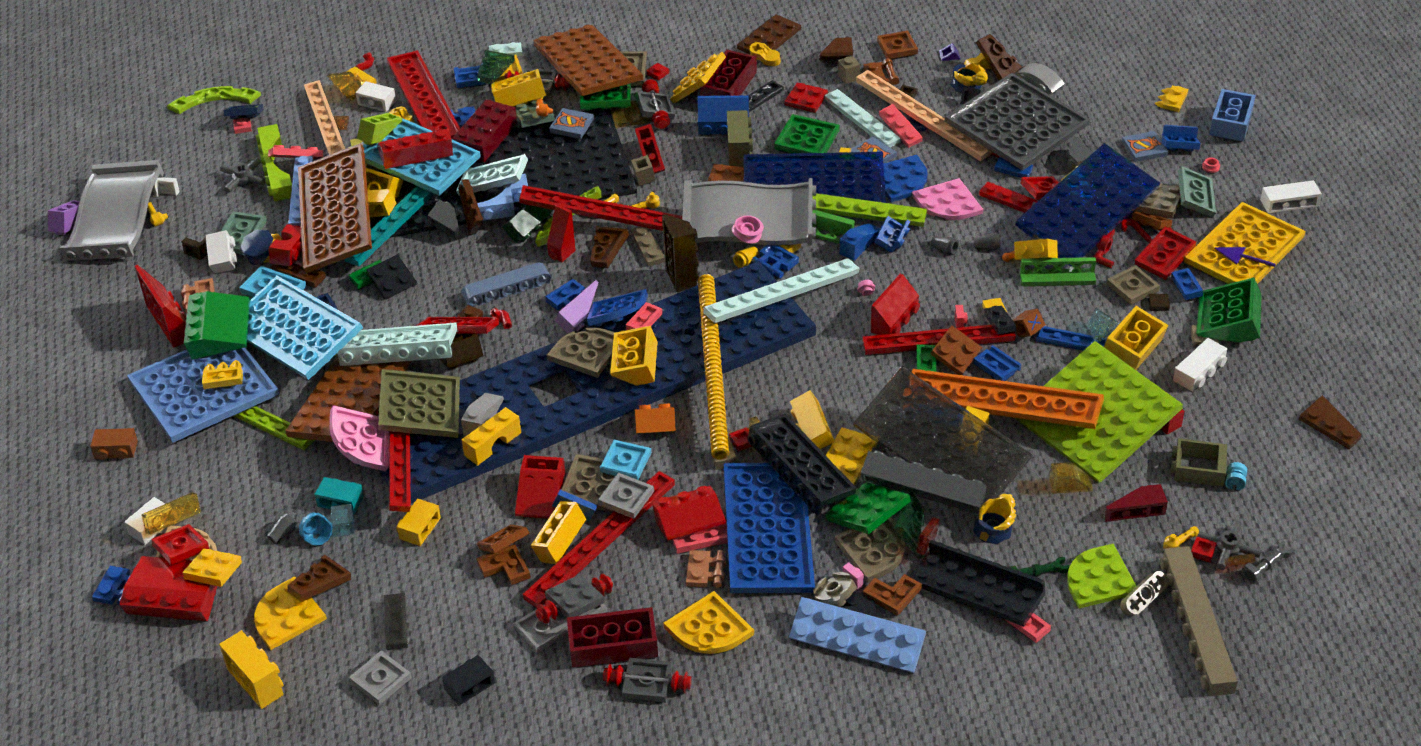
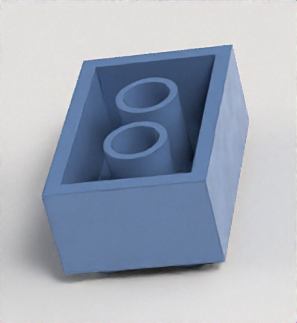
M1221 89L1209 135L1244 142L1256 95Z

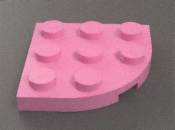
M960 178L912 192V197L920 208L927 209V214L933 217H943L945 220H961L983 214V208Z
M332 406L330 409V434L338 450L355 464L386 471L389 467V431L378 430V416Z

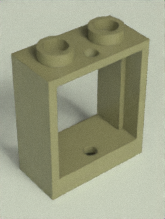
M1178 438L1177 446L1172 448V458H1175V461L1172 460L1171 473H1174V481L1223 487L1226 476L1227 444ZM1181 456L1216 460V470L1181 466Z

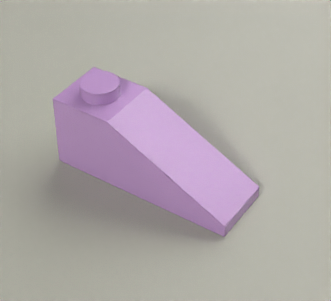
M596 280L558 312L555 321L568 334L573 331L578 333L585 327L584 322L588 316L599 283Z

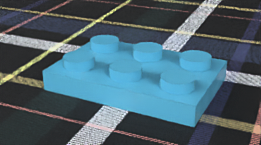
M260 266L239 288L242 294L254 297L276 276L302 290L306 288V282Z

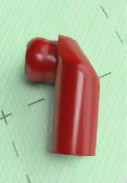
M370 52L363 55L365 60L356 65L358 69L364 71L372 67L374 57H372Z
M497 308L490 310V316L499 318V322L502 323L504 329L512 328L508 312L498 310Z

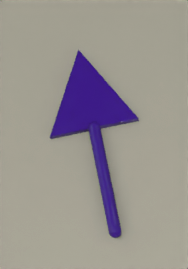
M1215 247L1218 252L1236 265L1242 257L1269 266H1276L1275 263L1243 254L1246 247Z

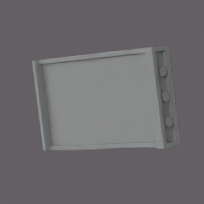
M159 160L96 164L92 166L93 174L83 190L73 231L66 245L59 248L65 260H92L134 256L133 249L144 226L153 186L157 178H162L164 174Z
M809 178L808 182L788 185H765L740 181L692 183V180H685L682 220L689 221L692 228L696 229L698 239H695L696 243L708 241L742 242L732 233V227L737 218L751 215L759 219L764 225L760 240L753 244L793 245L809 243V246H812V238H816V227H812L813 224H816V213H813V210H816V199H813V196H816V185H813L812 178Z

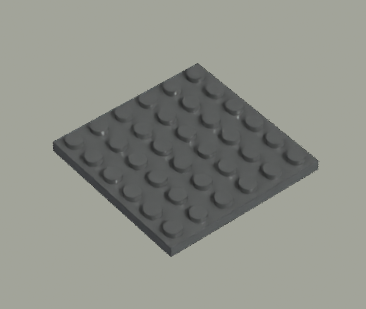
M1011 73L946 115L944 122L1023 171L1088 126L1090 119L1014 73Z

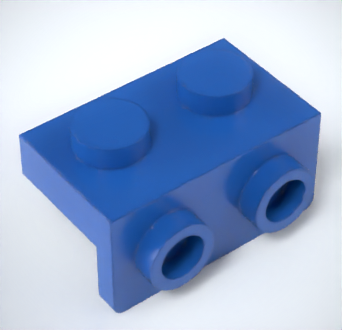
M1164 125L1161 141L1169 150L1181 148L1185 151H1194V149L1199 150L1201 144L1197 139V127Z
M887 216L874 243L889 252H893L896 248L900 249L905 241L902 238H905L910 230L908 228L910 221L907 219L902 225Z

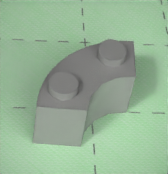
M1038 63L1028 64L1015 73V75L1047 94L1053 93L1064 85V82L1057 73L1049 67Z

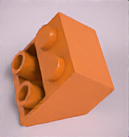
M670 403L658 404L659 408H651V405H639V409H635L636 433L676 431L674 407H670Z

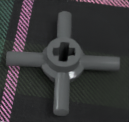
M255 158L249 165L238 164L234 168L221 165L220 171L232 175L233 178L224 187V190L230 193L237 185L244 186L251 182L262 186L265 185V179L253 175V170L261 163V160Z
M1234 520L1230 531L1223 532L1220 537L1199 531L1198 537L1217 542L1216 546L1221 554L1217 568L1220 570L1225 569L1229 557H1234L1239 552L1257 558L1260 557L1262 550L1242 544L1238 534L1242 524L1239 520Z

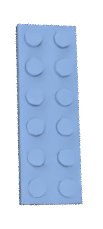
M801 597L789 638L914 673L926 631Z

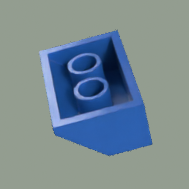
M749 95L698 96V134H727V111L747 110L749 117Z

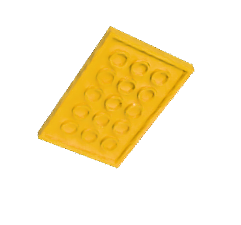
M1241 202L1185 256L1184 263L1227 284L1255 277L1258 284L1274 268L1273 266L1242 257L1236 265L1218 252L1215 247H1246L1243 254L1277 265L1305 237L1306 231Z

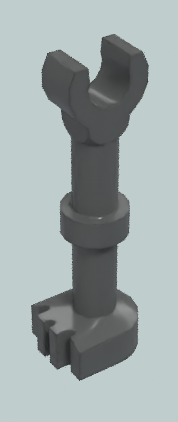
M1281 541L1276 552L1264 557L1256 567L1251 563L1242 567L1241 576L1251 584H1255L1261 579L1260 574L1274 567V563L1279 559L1292 556L1294 549H1283L1286 542Z

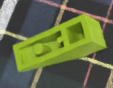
M391 113L363 118L360 120L357 139L362 140L366 145L381 142L402 122L403 118Z

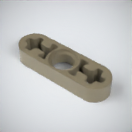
M1161 571L1149 574L1121 601L1120 607L1122 612L1126 616H1134L1141 613L1167 588V576ZM1158 579V585L1153 587L1152 584H1154ZM1142 588L1148 593L1147 599H1144L1141 595ZM1137 601L1138 603H1135L1131 609V602Z

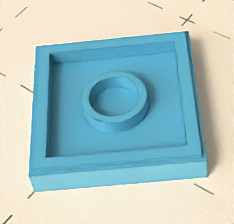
M613 440L600 466V472L614 476L621 473L639 480L652 453L651 448Z

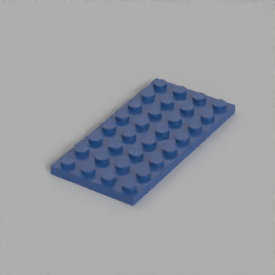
M724 463L730 593H813L815 581L807 504L796 495L794 490L784 482L769 463Z

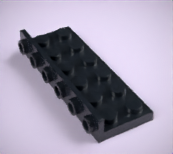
M786 413L750 426L747 438L749 444L756 449L761 457L769 463L772 469L781 476L784 482L794 490L796 495L816 515L821 514L823 506L855 494L857 488Z
M930 540L928 553L910 576V578L920 582L924 590L1023 627L1045 596L1044 580L934 540Z

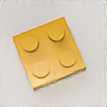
M203 549L183 571V578L222 587L242 563L241 556Z

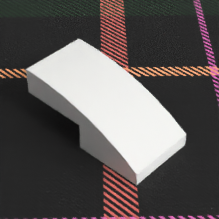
M157 178L150 196L158 197L161 193L177 196L179 193L177 179Z

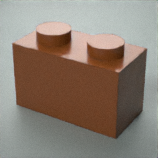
M134 428L95 429L90 447L94 459L134 458L138 440Z

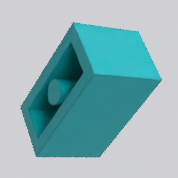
M327 477L323 478L314 494L317 507L350 514L356 513L364 498L361 484Z

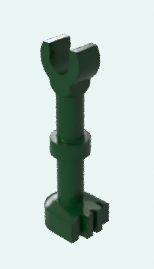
M1058 557L1056 561L1050 564H1032L1031 567L1017 569L1015 565L1008 566L1022 573L1034 575V577L1047 572L1064 574L1069 570V565H1060L1065 563V557Z

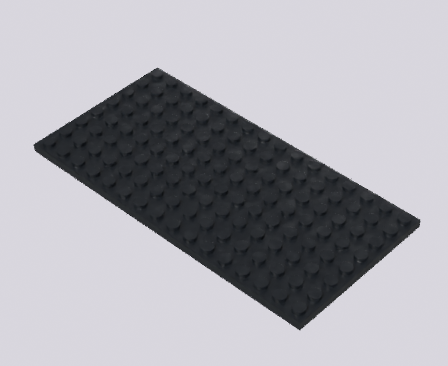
M598 108L581 111L594 114V120L581 139L550 133L549 128L554 121L527 127H521L519 122H517L516 126L485 163L476 161L468 168L525 154L528 161L522 174H526L527 183L530 187L580 196L590 189L599 186L601 198L597 200L608 199L613 194L619 197L637 194V187L610 109ZM375 170V171H378V172H381V173H385V174L394 176V175L389 174V173H387V172H385V171H383V170ZM463 174L440 196L434 194L389 238L436 230V227L428 223L427 215L439 199L453 205L458 226L466 224L461 199L456 192ZM403 180L399 196L395 199L396 205L416 185ZM507 184L501 187L490 188L486 191L474 192L477 203L498 196L506 188ZM514 202L515 215L527 204ZM385 216L370 217V228L372 229Z

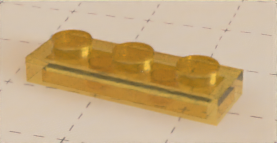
M189 493L141 514L145 533L153 534L196 515L201 510L197 494Z

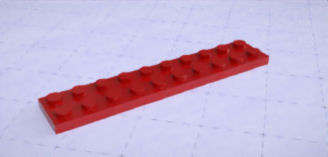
M418 50L388 57L387 63L419 125L431 131L448 129L451 138H453L460 130V127Z

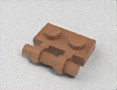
M213 278L194 281L195 286L192 287L188 284L183 285L181 295L184 298L182 306L185 309V313H187L189 295L205 291L215 292Z
M690 550L686 587H707L708 581H714V587H721L725 579V572L723 571V568L726 566L725 552L718 550L717 555L711 557L710 551ZM709 566L715 567V570L709 572Z

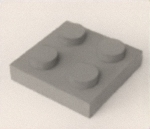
M618 473L598 499V504L634 519L653 494L654 486Z
M380 651L349 677L351 684L381 705L407 683L412 676L408 670L383 651Z

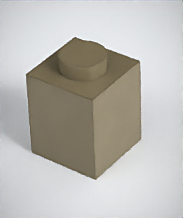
M853 56L838 60V76L845 84L856 81V77L860 75L859 62Z
M648 155L631 160L634 175L639 186L655 181L653 167Z

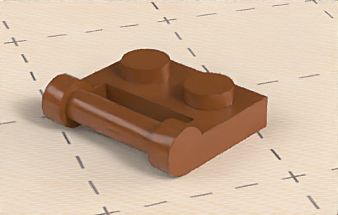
M887 58L883 62L863 64L864 72L869 70L891 85L899 84L900 81L898 76L895 75L891 59ZM882 69L887 70L890 78H885Z

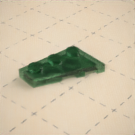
M485 50V56L482 59V65H480L477 74L478 81L493 84L515 61L514 55Z
M911 492L909 493L911 502L901 509L894 529L897 536L902 538L916 558L921 559L925 557V551L921 549V544L925 542V536L921 533V527L924 526V506Z

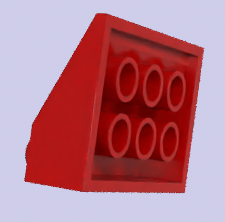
M139 265L134 266L145 304L173 348L184 344L187 318L185 312H181L177 301L174 302L171 291H167L159 281Z
M142 556L124 586L119 605L126 614L208 622L217 586L183 578V571L193 560H182L180 563L171 565L165 558Z

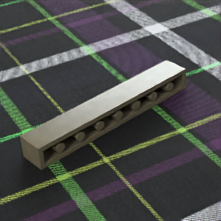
M1189 546L1164 549L1163 558H1160V566L1162 570L1166 571L1168 587L1171 586L1172 601L1177 603L1178 619L1184 623L1183 634L1189 638V651L1195 656L1194 664L1196 671L1201 673L1202 689L1207 690L1208 696L1235 694L1238 681Z

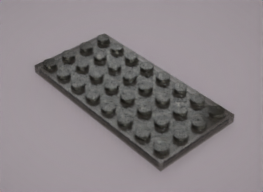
M903 366L853 423L854 427L897 457L904 459L905 462L912 464L917 462L929 469L938 468L946 474H959L964 479L971 481L975 479L983 482L986 485V495L983 503L988 499L998 498L1032 458L1030 452Z

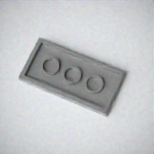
M601 604L578 616L607 612V607ZM536 610L514 622L513 627L532 649L539 653L568 635L567 618L560 611H558L556 620L549 618V623L545 624L543 621L538 620L535 613Z

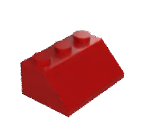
M899 274L871 306V333L876 335L900 333L901 327L904 324H908L912 314L918 312L920 308L918 303L919 295L903 274Z
M700 486L696 490L683 491L675 496L662 497L658 501L652 502L656 524L667 540L726 524L719 500L711 486Z

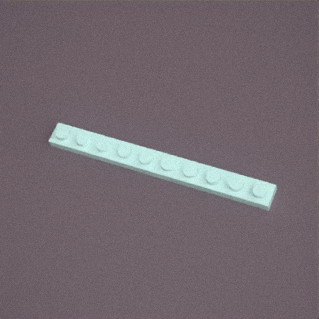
M847 258L705 306L703 313L713 323H717L851 277L859 273L860 268Z

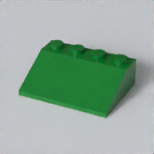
M1255 277L1203 291V296L1199 297L1197 336L1233 342L1253 341L1260 338L1262 295Z
M209 291L189 295L184 345L192 360L247 347L250 298L248 296Z

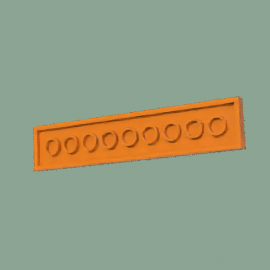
M912 369L902 395V401L965 411L967 406L989 412L991 415L1095 429L1103 405L1104 394Z

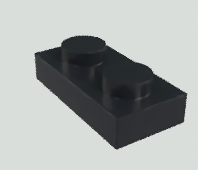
M1002 305L984 309V316L997 334L1016 331V324Z

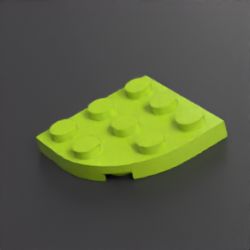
M1114 544L1084 551L1072 561L1068 570V589L1078 609L1125 598L1136 587Z

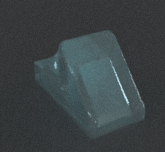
M1095 308L1087 325L1093 339L1101 342L1103 336L1108 337L1116 329L1118 322Z

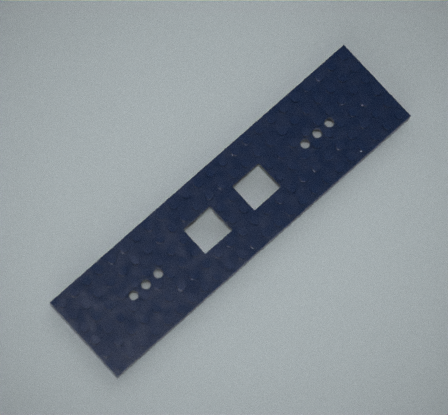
M760 261L714 279L716 303L776 283L777 281ZM698 285L652 303V305L662 308V315L651 326L658 342L655 382L636 386L621 379L612 378L606 369L596 378L548 361L547 354L557 342L460 380L458 438L410 433L411 504L417 498L422 500L524 457V455H530L633 412L635 409H639V405H650L705 382ZM791 297L726 319L724 323L722 321L718 322L722 374L815 336L816 325ZM637 312L623 316L621 321L612 322L611 320L605 322L604 325L592 328H601L615 333L626 331L627 322ZM564 371L579 393L544 407L529 385ZM484 393L503 396L504 400L497 413L506 407L518 415L520 418L521 434L509 443H505L498 438L492 446V455L477 466L464 456L462 439L465 436L463 435L461 419L468 406ZM389 467L386 471L378 470L389 487Z

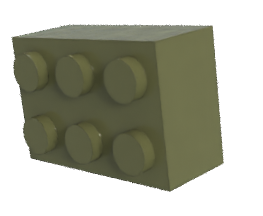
M747 110L727 111L729 166L750 168V162H753V152H751L753 149L752 128H748L751 127V117H748Z

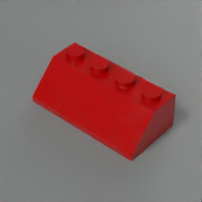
M448 129L379 142L377 145L385 169L453 156L452 138Z

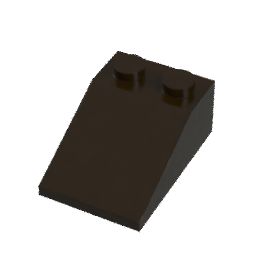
M456 333L451 344L452 357L439 359L442 364L451 369L460 367L465 362H476L478 358L483 357L479 335L474 333Z

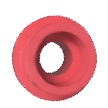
M1207 158L1203 162L1202 168L1206 172L1215 173L1219 171L1220 164L1216 158Z

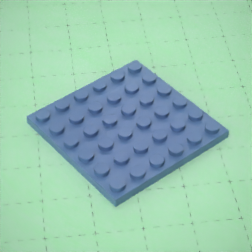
M246 347L193 360L186 349L127 375L129 382L172 443L279 395L276 385ZM235 360L241 363L243 370L242 384L203 389V370L209 363L215 369L221 362H225L228 368Z

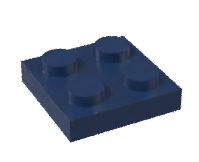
M263 104L230 106L224 109V116H229L230 119L240 118L243 115H246V118L256 117V115H259L264 110Z

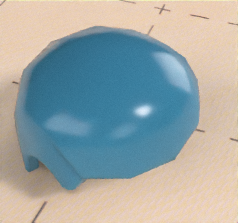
M309 513L299 524V533L309 544L313 546L322 545L332 535V523L320 513ZM320 534L317 539L313 538V535Z

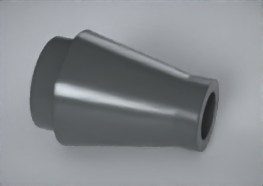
M993 232L974 238L975 249L996 250V248H1001L999 233L995 234Z
M933 236L931 246L950 255L958 251L959 241L954 237Z
M285 513L276 521L267 535L268 539L276 544L280 539L295 530L297 522Z

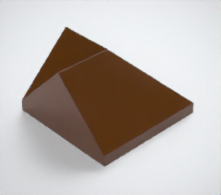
M852 37L835 38L820 53L819 60L843 59L853 56Z

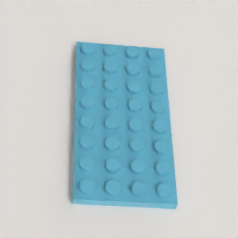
M276 276L250 300L247 342L309 380L363 329V326L355 319L281 277Z

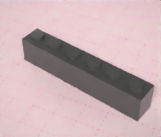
M868 451L861 471V479L863 481L979 514V509L986 495V485L979 480L973 479L971 481L964 479L959 474H946L941 469H929L917 462L913 464L908 463L900 457L891 458L879 451Z

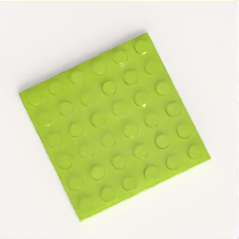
M1094 341L1044 386L1104 394L1103 405L1095 429L1015 419L1096 482L1100 483L1183 409V404Z

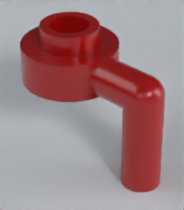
M1104 235L1098 239L1096 244L1098 250L1093 257L1096 258L1097 263L1112 268L1114 262L1102 256L1111 248L1113 238Z

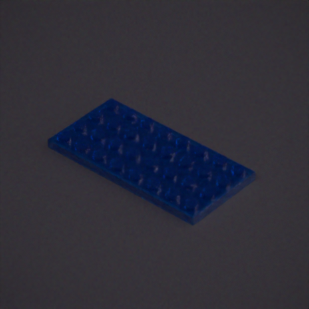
M1104 143L1017 219L1015 225L1034 240H1057L1058 258H1082L1101 241L1103 236L1109 234L1160 186V182Z
M883 152L744 155V182L765 185H788L808 182L809 178H812L813 185H816L817 194L886 203Z

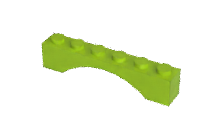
M278 125L257 128L258 135L255 136L264 175H266L265 180L269 197L273 196L274 202L289 199L292 192L290 174L283 172L273 163L275 157H268L269 149L274 148V145H282Z

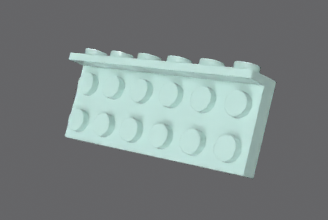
M446 323L361 330L337 352L340 366L451 358V344L457 332V324Z

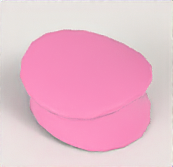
M751 215L742 216L735 220L732 233L742 242L753 244L760 240L764 225L756 217Z

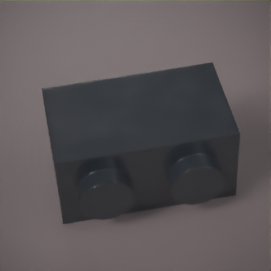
M479 655L467 660L463 665L449 671L442 677L444 690L459 706L495 683L493 670Z

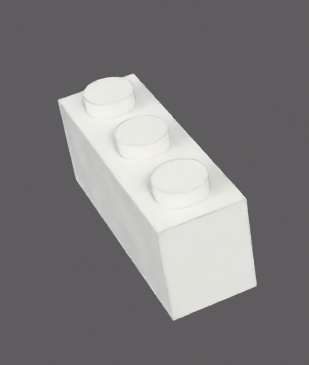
M1313 180L1263 187L1260 200L1267 213L1318 207L1322 193Z
M1207 338L1175 368L1173 381L1192 392L1197 387H1202L1208 376L1212 377L1219 366L1223 367L1227 361V348Z

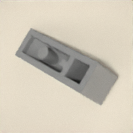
M484 393L468 406L461 419L463 435L465 437L496 415L504 400L503 396Z

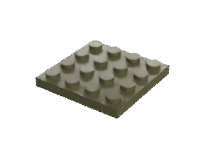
M382 369L378 430L458 438L460 377Z

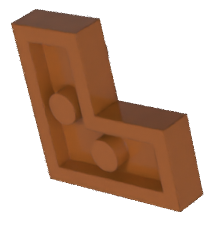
M515 544L505 547L496 553H489L476 558L484 578L502 571L505 572L511 585L531 578L530 572Z
M905 574L893 587L874 578L863 590V594L874 600L875 604L898 616L920 592L922 584Z

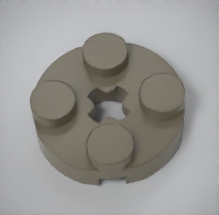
M846 572L833 573V578L828 580L826 577L821 579L815 585V589H813L816 601L837 607L843 606L846 603V599L857 589L851 575Z

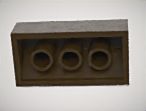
M662 215L665 270L676 292L695 287L699 278L697 271L699 262L696 256L698 246L695 242V239H698L697 231L695 228H692L689 221L669 215Z

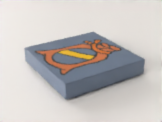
M562 108L549 128L550 133L581 139L594 120V114Z
M1155 131L1122 137L1123 144L1135 162L1168 155L1167 149Z
M873 136L851 149V156L870 170V167L884 164L895 158L897 152Z

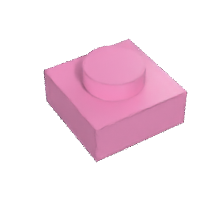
M848 562L843 566V572L851 575L858 591L863 587L864 574L859 568H855Z

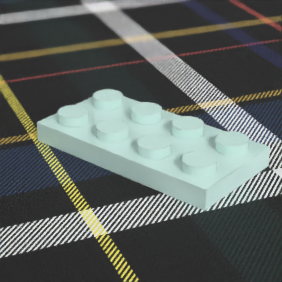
M524 154L470 168L464 172L461 180L469 179L470 185L473 187V193L501 187L509 183L514 184L520 181L528 158Z

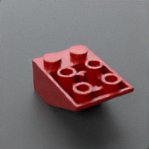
M524 455L520 469L515 516L549 519L555 510V507L552 506L553 501L559 490H562L564 483V458Z

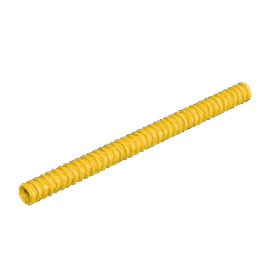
M704 274L698 278L711 455L714 459L723 460L729 456L719 329L718 322L713 323L703 313L705 306L716 303L715 283L713 276Z

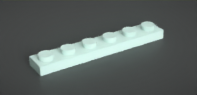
M837 89L825 95V100L870 136H874L888 147L901 143L899 136Z

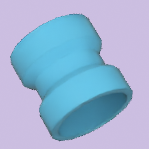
M1233 462L1227 466V476L1225 479L1227 488L1232 489L1233 485H1237L1236 490L1245 488L1248 469L1244 464Z

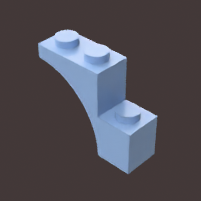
M522 174L520 181L517 183L507 184L506 188L498 196L477 203L483 221L515 216L513 203L519 202L523 185L528 186L526 174Z

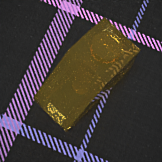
M351 72L328 75L332 83L349 101L356 98V91L363 83V80L358 75L354 76Z
M1071 462L1051 463L1049 481L1052 494L1093 491L1088 473Z

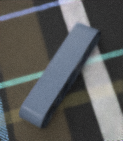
M535 263L468 284L462 288L461 294L467 305L479 306L489 303L494 299H502L510 294L514 295L524 292L526 289L540 287L545 283L549 284L551 275L543 263Z

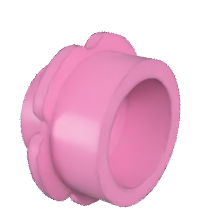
M863 280L859 282L857 291L862 293V295H871L875 290V285L871 280Z

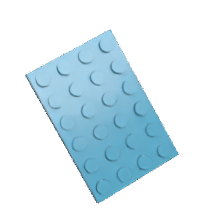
M402 119V122L382 141L433 131ZM452 140L453 156L385 169L377 149L378 143L363 145L365 163L439 196L480 158V151Z

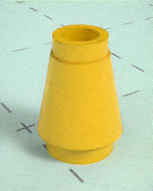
M752 246L737 251L733 257L734 264L739 268L748 266L752 258L758 256V249Z

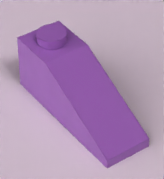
M72 200L48 210V231L55 232L57 235H65L66 232L73 230L80 201Z

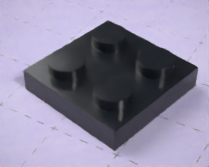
M398 254L366 269V274L385 300L417 285V281Z

